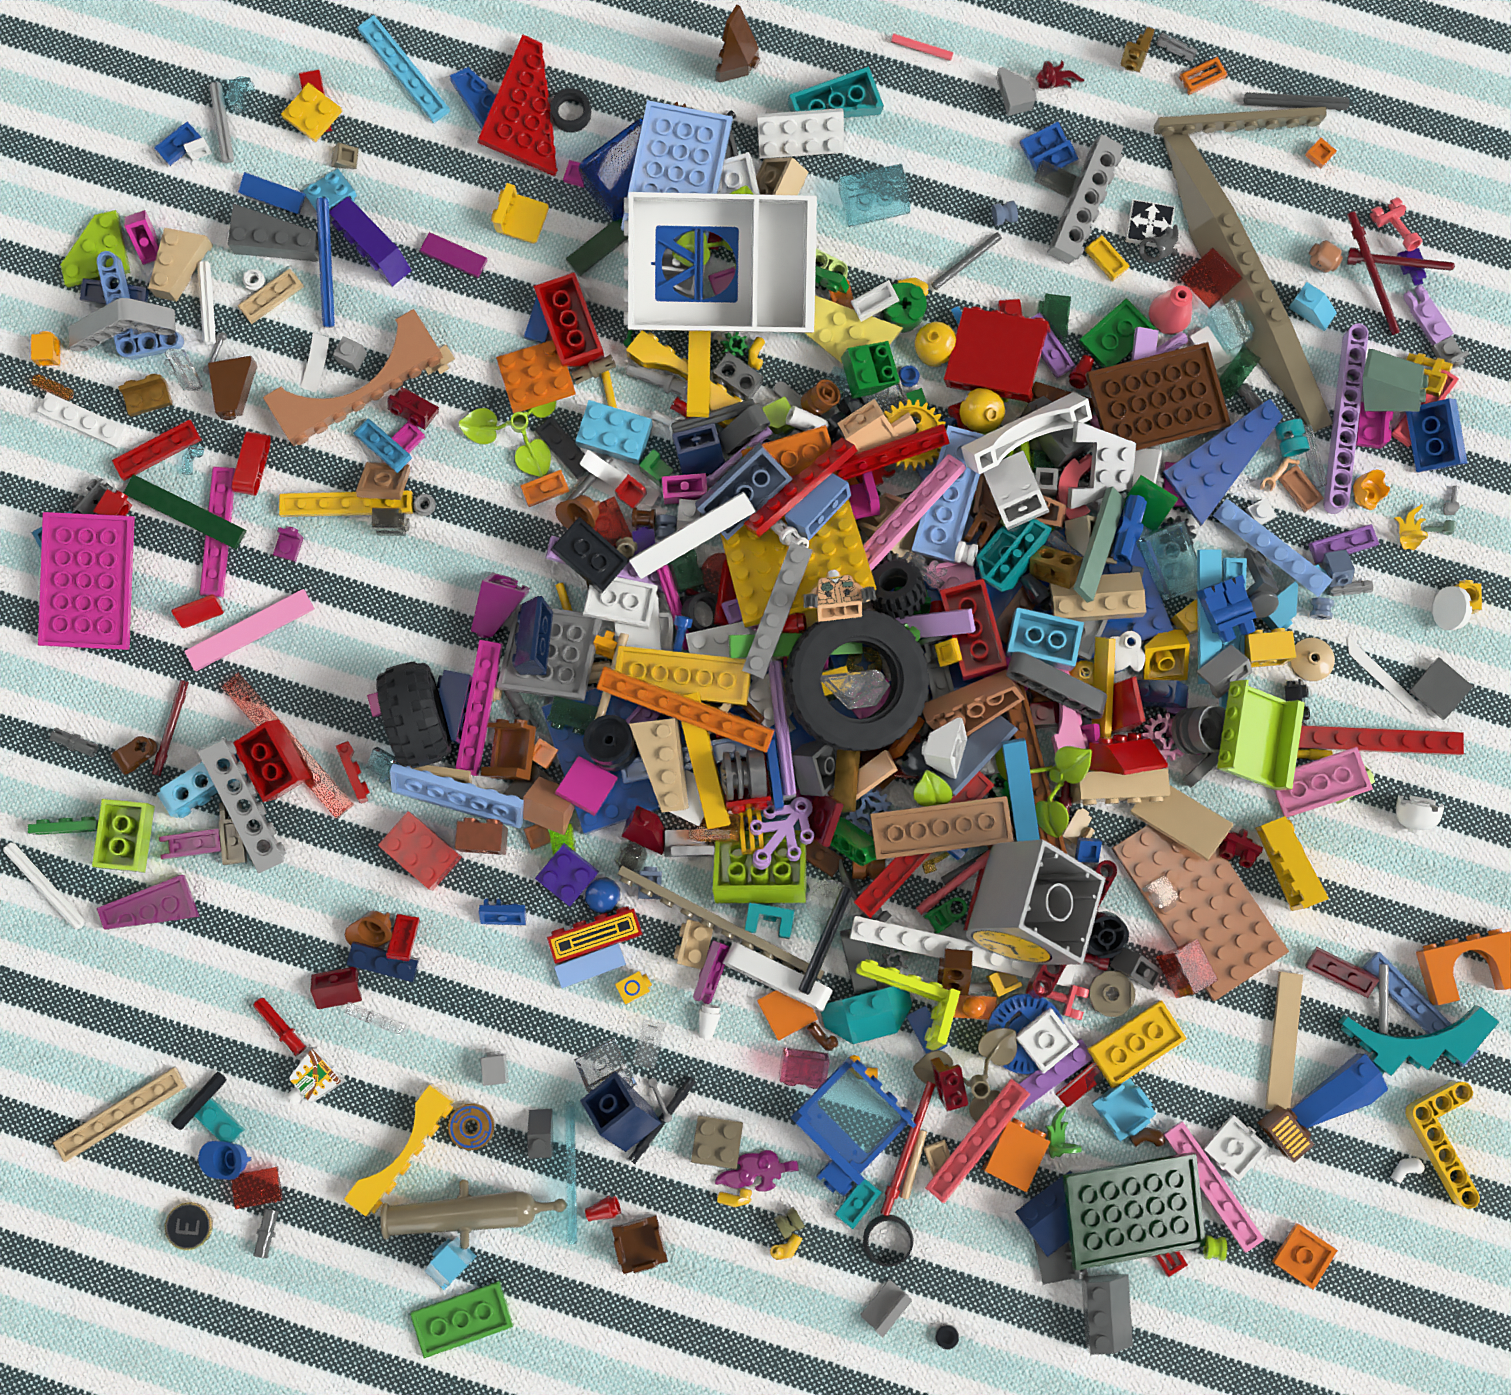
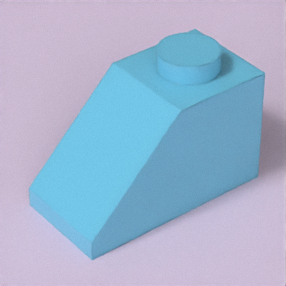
M1308 282L1305 283L1288 307L1323 331L1326 330L1337 314L1326 294Z
M1296 581L1277 595L1279 605L1276 611L1265 618H1261L1271 630L1277 628H1285L1286 630L1293 624L1291 619L1297 613L1298 584Z

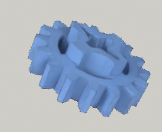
M871 789L860 797V809L855 812H847L849 815L845 817L861 830H865L867 834L872 831L869 815L863 814L866 808L865 805L869 809L873 808L872 814L880 813L881 811H891L888 810V807L892 805V802H885L888 795L885 794L881 797L878 790L874 793ZM869 797L877 799L879 803L870 801ZM862 819L866 821L868 826L860 824L857 820Z

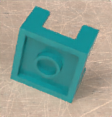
M749 903L745 931L756 933L759 916H763L764 921L776 922L777 919H781L778 936L790 939L795 910Z

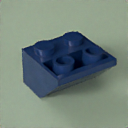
M715 423L672 434L682 475L706 473V476H708L725 463Z

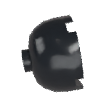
M928 733L920 736L921 742L913 741L902 756L893 760L903 773L917 777L924 774L925 770L930 772L935 770L926 764L925 757L922 755V746L924 741L928 740Z
M1108 911L1097 912L1087 950L1099 958H1112L1120 954L1125 943H1128L1129 930L1125 922L1114 913Z

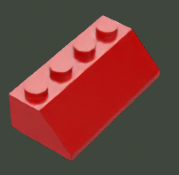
M575 272L535 285L534 289L562 366H587L590 361L596 362L604 358L600 340Z

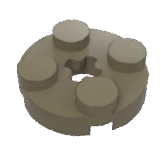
M1102 972L1093 978L1089 986V1001L1093 1009L1104 1016H1121L1134 1004V985L1120 972ZM1110 987H1113V990L1118 993V996H1115L1113 1001L1106 996V991H1109Z

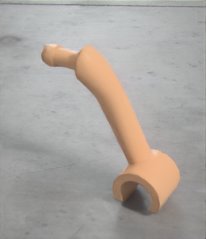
M1289 456L1286 457L1275 473L1263 480L1260 489L1263 490L1265 483H1269L1271 492L1276 486L1277 479L1288 467V463L1299 465L1300 461L1290 459Z

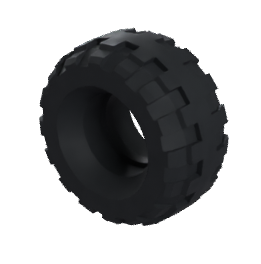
M412 661L386 668L385 672L379 674L376 679V689L385 731L397 762L403 767L411 766L412 768L440 762L443 757L451 752V743L439 690L430 667L426 663Z

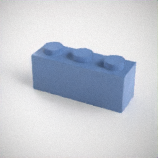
M832 473L786 513L787 525L797 529L798 534L809 541L851 497L848 482Z

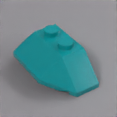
M1032 519L1010 530L1006 526L1001 527L976 557L982 579L1001 592L1013 589L1030 568V558L1045 544L1052 528L1037 519Z
M891 986L827 1003L821 1012L824 1027L854 1045L898 1033L913 1004L908 991Z

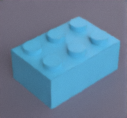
M589 400L575 441L580 448L603 455L607 454L610 457L640 465L653 427L652 419Z
M1016 608L1012 617L1005 657L1011 658L1013 652H1024L1055 668L1071 671L1076 665L1084 622Z

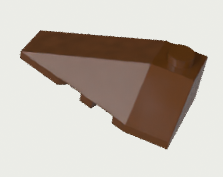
M736 4L725 23L722 38L724 44L719 53L722 63H719L716 68V81L719 83L748 76L751 70H755L760 62L759 47L741 7Z

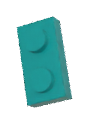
M213 1098L209 1099L194 1115L219 1141L233 1143L245 1130Z
M865 1179L859 1186L856 1185L835 1212V1215L850 1228L854 1229L882 1192Z

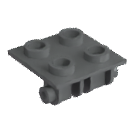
M1034 1240L1043 1285L1069 1279L1081 1280L1083 1276H1088L1087 1269L1075 1270L1073 1268L1070 1241L1047 1257Z

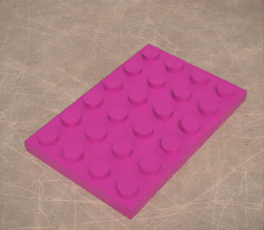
M43 512L38 646L130 649L135 517Z

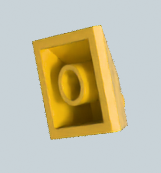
M1183 629L1158 633L1144 646L1143 680L1181 681L1188 679L1190 643Z

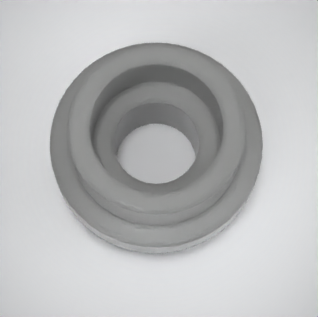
M421 494L415 498L413 507L419 515L428 516L434 512L436 503L432 496ZM424 502L429 503L426 509L421 508Z

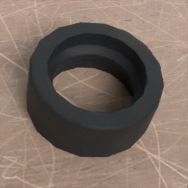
M566 88L556 93L551 100V116L554 124L559 129L574 133L581 131L588 125L591 119V106L588 97L582 91ZM570 100L577 101L583 106V114L578 119L565 120L559 116L558 110L560 105Z
M700 592L684 602L681 616L693 619L691 628H687L691 633L720 627V625L714 624L718 598L715 594ZM699 601L705 602L713 614L712 624L707 627L699 624L694 616V606Z

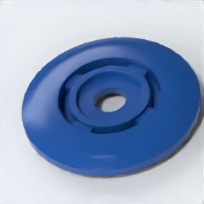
M1017 994L1003 1000L993 1010L987 1023L986 1033L996 1028H1005L1006 1023L1018 1012H1020V1016L1014 1018L1008 1028L1015 1030L1016 1034L1048 1008L1054 1011L1063 1024L1064 1021L1057 1008L1045 998L1035 999L1029 994ZM1016 1039V1055L1009 1064L1003 1065V1067L1019 1074H1033L1039 1068Z

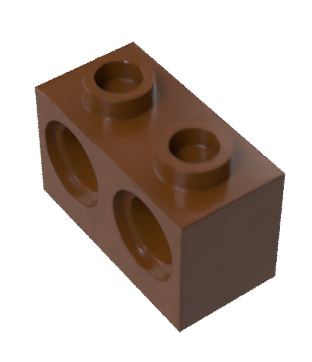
M945 949L944 958L940 957L937 978V983L942 984L943 989H955L960 991V995L969 996L973 951Z

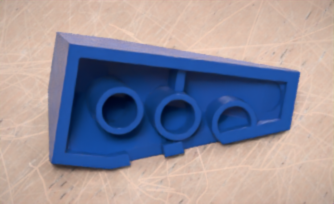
M1357 1053L1293 1106L1291 1110L1298 1117L1296 1121L1307 1129L1368 1106L1389 1089L1380 1070L1366 1054Z

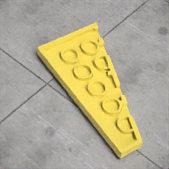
M815 296L814 332L805 334L842 363L841 357L847 348L889 341L890 345L903 328L872 316L861 322L855 310Z

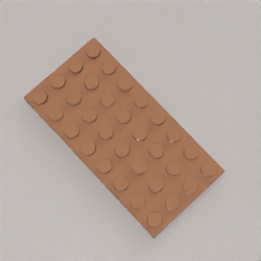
M1146 825L1111 848L1212 1001H1216L1289 952L1229 861L1219 857V847L1210 859L1206 861L1150 825Z

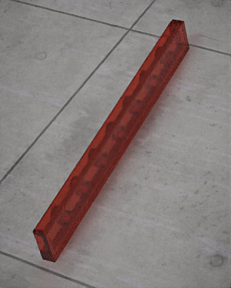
M239 672L221 686L256 727L266 721L279 719ZM280 720L311 777L304 783L336 819H339L355 804Z

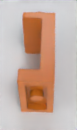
M1013 1118L1002 1130L988 1162H985L982 1170L1027 1192L1050 1141L1045 1139L1047 1134L1035 1128L1031 1132L1024 1128L1025 1123Z

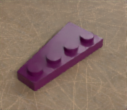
M183 874L96 908L104 930L200 917L188 882Z

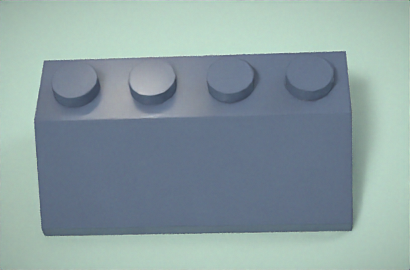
M759 442L696 501L695 505L700 513L704 515L744 491L755 512H757L769 499L773 498L792 480V477ZM751 515L720 533L728 540L744 525V522Z
M1001 715L967 736L966 746L956 779L950 778L936 769L932 773L942 778L950 786L952 795L956 796L1002 747V742L1008 741L1018 729Z

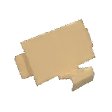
M447 345L439 348L443 356L440 359V363L434 367L425 368L428 375L436 370L440 374L449 369L447 364L455 360Z
M1084 808L1081 810L1077 809L1062 835L1064 842L1068 845L1072 843L1077 845L1078 838H1081V836L1091 838L1095 832L1094 829L1087 827L1092 817L1089 816V812Z

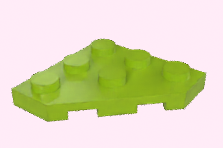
M116 210L94 215L61 263L63 279L67 287L81 285L83 278L101 280L97 266V257L103 251H109L118 256L122 261L124 273H131L120 219ZM109 258L106 261V268L113 265V258Z

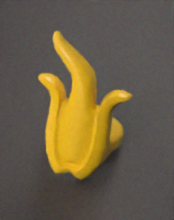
M1420 504L1407 514L1405 523L1401 517L1394 518L1399 523V540L1404 550L1408 548L1415 550L1423 540L1428 538V533L1421 531V523L1426 519L1420 518L1414 523V516L1421 510L1423 504Z

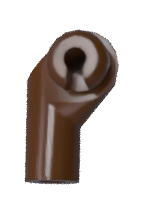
M816 1022L811 1023L807 1027L809 1033L826 1051H833L838 1046L837 1038L835 1036H829L828 1038Z

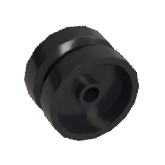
M617 715L597 717L588 725L584 732L583 743L586 752L598 767L606 771L616 772L627 768L633 763L638 754V746L630 726Z

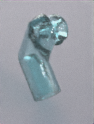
M190 445L182 455L183 475L193 474V460L195 457L200 458L204 454L202 446Z

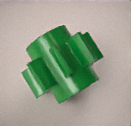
M729 332L726 333L725 337L727 339L720 341V344L724 347L722 353L730 352L734 356L735 353L739 357L743 356L742 350L748 348L744 341L746 336H739V332H734L733 336ZM733 341H736L737 345H735V348H732L731 346L733 344Z

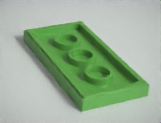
M500 1280L410 1312L424 1359L514 1326Z

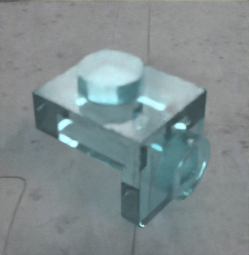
M239 76L229 80L230 92H227L228 103L233 106L236 113L245 112L243 92L255 91V85L250 77Z
M376 747L372 750L366 768L380 776L379 782L383 784L391 779L390 769L392 764L398 765L395 756Z

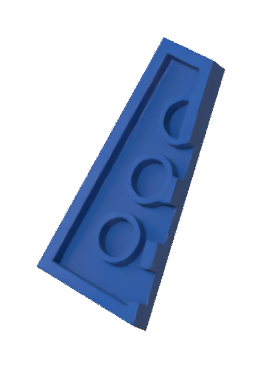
M467 67L450 75V81L482 129L497 93L494 94L488 88V85Z

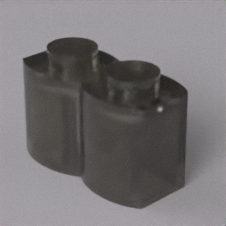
M372 508L371 524L378 536H406V531L409 532L410 520L406 518L405 513H402L401 508Z

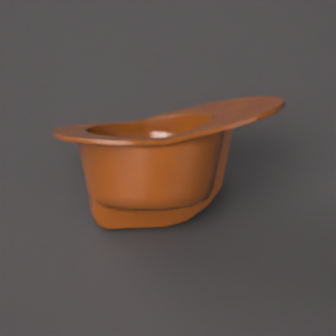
M579 495L574 499L557 504L555 513L560 523L567 529L570 528L578 517H581L594 528L595 521L599 516L598 506L600 501H593L586 495Z
M374 910L367 912L362 918L346 928V941L349 945H352L355 941L377 948L387 943L392 937L390 913L386 912L383 914Z

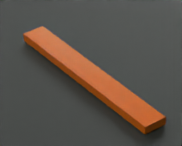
M606 666L603 667L596 688L763 752L768 751L775 731L774 729Z

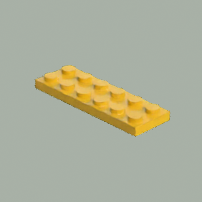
M618 646L616 671L680 695L699 691L701 701L747 706L751 674L742 671L746 659Z

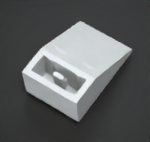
M1024 451L1002 459L999 465L983 472L1008 530L1050 512Z

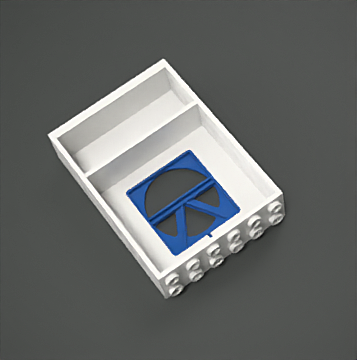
M629 192V198H624V211L629 213L628 221L624 220V236H628V243H624V258H628V266H624V281H628V289H624V303H628V311H624V325H628V330L813 333L817 196ZM704 230L722 237L731 247L736 260L735 274L728 287L721 293L703 299ZM694 231L695 254L674 242V238L682 233ZM665 249L672 250L694 265L666 280L662 270V258ZM694 275V298L683 296L673 289L674 286Z

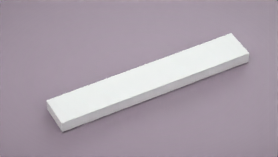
M743 491L633 556L629 561L642 579L753 514L755 509Z

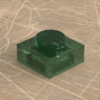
M1035 449L1032 451L1031 470L1033 473H1036V467L1055 468V465L1044 451Z

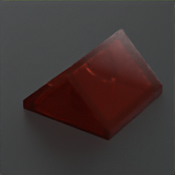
M1198 938L1156 956L1176 998L1196 994L1218 981Z

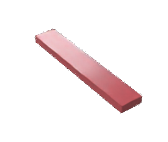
M1011 1078L925 1188L938 1200L945 1203L1030 1096V1093Z

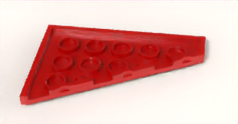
M522 34L477 143L555 177L558 168L556 166V150L553 142L554 134L550 118L549 94L544 69L543 45L541 42Z

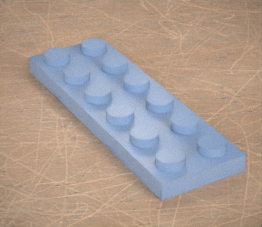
M948 425L946 432L950 444L942 446L936 467L948 454L966 466L961 447L984 436V434ZM966 467L967 469L920 519L911 552L955 563L956 549L964 533L980 474Z
M392 764L390 778L393 793L484 819L500 820L503 824L521 829L524 800H521L519 797L500 794L493 789H482L472 783H461L450 777L436 776L426 770L419 771L412 769L410 766L403 767L402 765Z

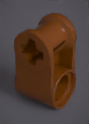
M138 736L113 752L111 758L122 774L127 775L154 756L158 750V745L151 738ZM143 743L147 744L145 745V751H142V749L144 748Z

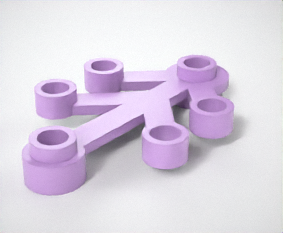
M803 797L795 798L790 805H784V809L781 811H775L774 804L768 805V808L763 810L764 817L772 819L776 815L790 814L786 820L766 823L760 820L751 822L750 832L753 835L777 831L763 849H759L753 854L752 863L757 869H766L770 865L772 852L785 836L788 847L787 858L790 861H797L800 858L801 850L796 844L793 828L797 820H799L801 828L800 841L803 844L812 843L814 833L810 830L808 817L812 813V804L808 799ZM803 805L805 809L800 810L797 806ZM772 809L774 813L769 814L766 810ZM758 825L761 829L755 830L753 826ZM808 834L811 838L805 839L803 835ZM796 851L798 855L792 856L790 852ZM764 855L766 859L760 860L758 856Z

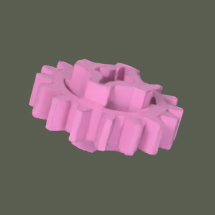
M1166 713L1164 718H1162L1161 714L1156 715V720L1150 718L1148 720L1150 725L1143 726V729L1147 732L1141 734V737L1151 738L1158 745V750L1167 761L1169 757L1171 761H1174L1176 755L1181 757L1184 754L1178 748L1170 751L1171 745L1175 743L1171 731L1174 717L1171 719L1169 713ZM1161 724L1160 730L1153 732L1154 727ZM1164 733H1166V737H1170V740H1168L1167 742H1165V738H1162L1161 736Z

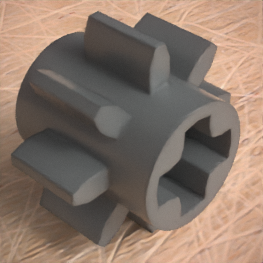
M889 948V955L882 954V957L886 959V963L881 964L882 967H891L892 962L889 961V958L898 956L900 966L896 965L893 968L898 970L900 968L908 969L904 965V960H907L909 957H903L901 955L902 950L894 953L893 948Z

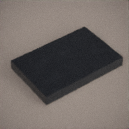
M581 517L577 518L550 549L601 594L629 563V559Z

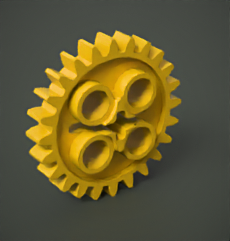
M908 399L906 406L899 401L898 409L891 405V413L888 411L884 412L890 424L908 412L911 417L918 418L920 422L916 424V431L914 433L941 424L945 426L946 424L945 421L939 422L941 414L934 415L935 407L928 410V403L921 407L919 406V400L916 401L915 405H912L910 399ZM942 447L896 462V468L900 464H904L905 471L909 465H912L913 471L916 470L917 465L924 469L925 462L932 465L933 458L938 460L940 455L938 452L941 451Z

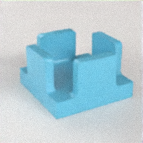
M1130 1078L1117 1087L1110 1088L1091 1103L1120 1142L1129 1135L1134 1136L1151 1123L1149 1119L1156 1115V1112L1151 1107L1153 1104L1142 1089L1136 1086Z

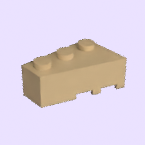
M164 227L148 287L156 298L178 301L191 281L190 277L198 267V262L213 247L208 237Z

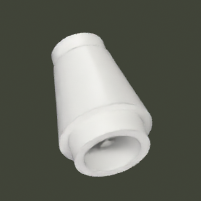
M702 1004V1008L699 1009V1037L704 1039L713 1038L721 1016L719 1006Z

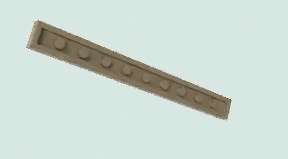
M621 866L617 875L621 877L619 881L630 887H632L633 883L641 887L640 892L652 897L655 894L661 898L660 902L672 908L673 905L681 908L680 913L687 917L693 918L695 915L702 919L701 924L711 929L713 926L722 929L720 934L730 939H733L735 936L742 940L741 945L751 950L756 947L762 950L761 955L772 960L775 957L782 961V965L792 970L796 968L805 975L809 963ZM820 969L817 980H821L825 971Z

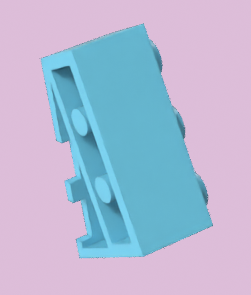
M458 1237L454 1240L448 1238L432 1253L435 1258L429 1263L425 1272L445 1290L477 1256L469 1248L462 1249Z

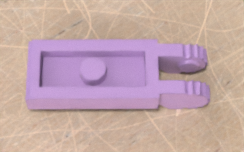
M1422 285L1415 287V293L1421 301L1419 305L1411 291L1404 293V299L1411 309V314L1432 346L1454 334Z

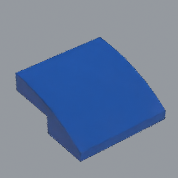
M1059 122L1019 141L1025 155L1040 179L1078 160L1070 140L1067 141Z

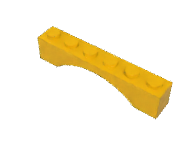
M641 330L626 349L627 357L639 366L668 371L688 381V360L686 358L681 359L675 355L676 352L670 346L665 345L664 347L658 342L659 339L650 332L647 334ZM710 381V411L742 402V400L737 396L732 397L726 393L727 389L721 384H714ZM737 417L718 422L717 424L725 428Z
M430 1084L415 1103L413 1130L402 1153L381 1172L358 1180L344 1200L365 1217L371 1212L375 1214L383 1204L380 1200L385 1193L389 1195L396 1187L397 1183L395 1180L399 1174L403 1176L412 1165L409 1163L414 1155L417 1157L426 1145L423 1144L428 1136L432 1138L440 1127L437 1123L442 1117L446 1119L454 1108L451 1106L454 1099L434 1084Z

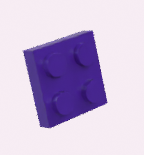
M563 843L535 879L570 907L599 871Z

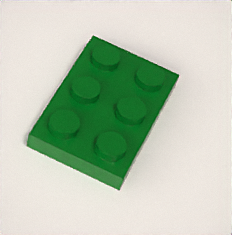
M1126 298L1079 340V343L1103 368L1118 365L1133 351L1135 328L1142 327L1156 330V328Z

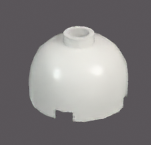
M1398 796L1396 803L1397 818L1402 825L1409 827V832L1422 834V830H1430L1441 821L1444 810L1442 803L1438 807L1435 806L1436 801L1410 796V800H1403L1404 796Z

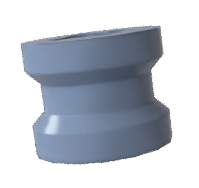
M1322 597L1311 599V604L1313 605V610L1310 612L1311 618L1319 620H1330L1333 618L1331 607L1334 606V600Z

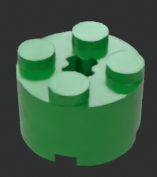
M912 283L893 284L892 287L900 301L882 310V318L886 322L902 327L903 329L900 333H907L914 330L923 321L927 306L926 297L923 289Z

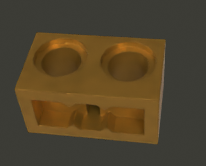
M1042 545L1030 558V573L1036 579L1070 589L1076 583L1083 557Z

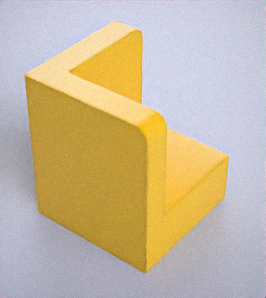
M996 971L986 976L995 997H1000L1023 986L1022 982L1018 981L1016 975Z

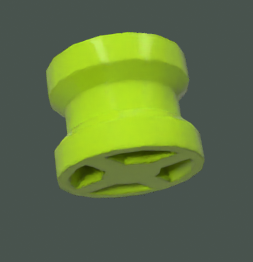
M1206 1235V1246H1203L1204 1259L1217 1258L1219 1261H1225L1227 1256L1226 1238L1219 1237L1214 1239L1212 1236Z

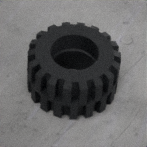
M898 558L890 562L886 560L882 565L878 564L876 570L871 571L877 589L875 590L876 600H870L875 611L889 615L894 620L898 617L901 620L905 619L904 616L909 615L910 617L914 615L913 612H918L921 609L920 605H924L925 597L927 596L926 587L918 566L915 567V563L911 561L908 563L906 559L898 561ZM896 587H903L900 590L890 592V590Z

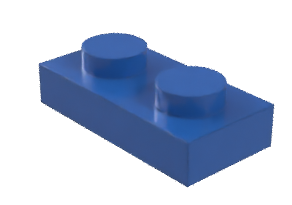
M187 121L154 148L171 166L187 153L184 144L202 137Z

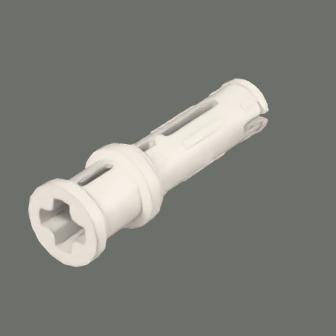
M781 519L770 527L779 536L780 542L783 545L790 546V543L793 542L806 548L809 547V541L805 537H801L797 529L786 525Z

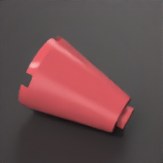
M1176 286L1157 296L1151 303L1149 308L1150 322L1161 333L1177 334L1190 324L1192 319V293L1186 286Z

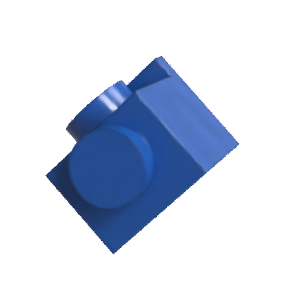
M832 1159L816 1175L819 1180L823 1177L826 1179L823 1184L832 1193L837 1190L844 1196L852 1188L850 1183L853 1180Z

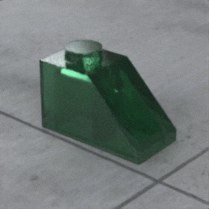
M1045 293L1043 300L1038 302L1037 313L1040 312L1043 318L1049 322L1051 330L1061 345H1064L1068 333L1071 296Z
M1244 346L1219 378L1222 393L1230 400L1261 359Z

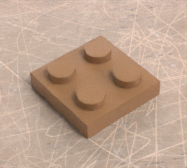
M366 462L356 489L357 497L401 500L410 474V466L406 464L396 473L386 463Z

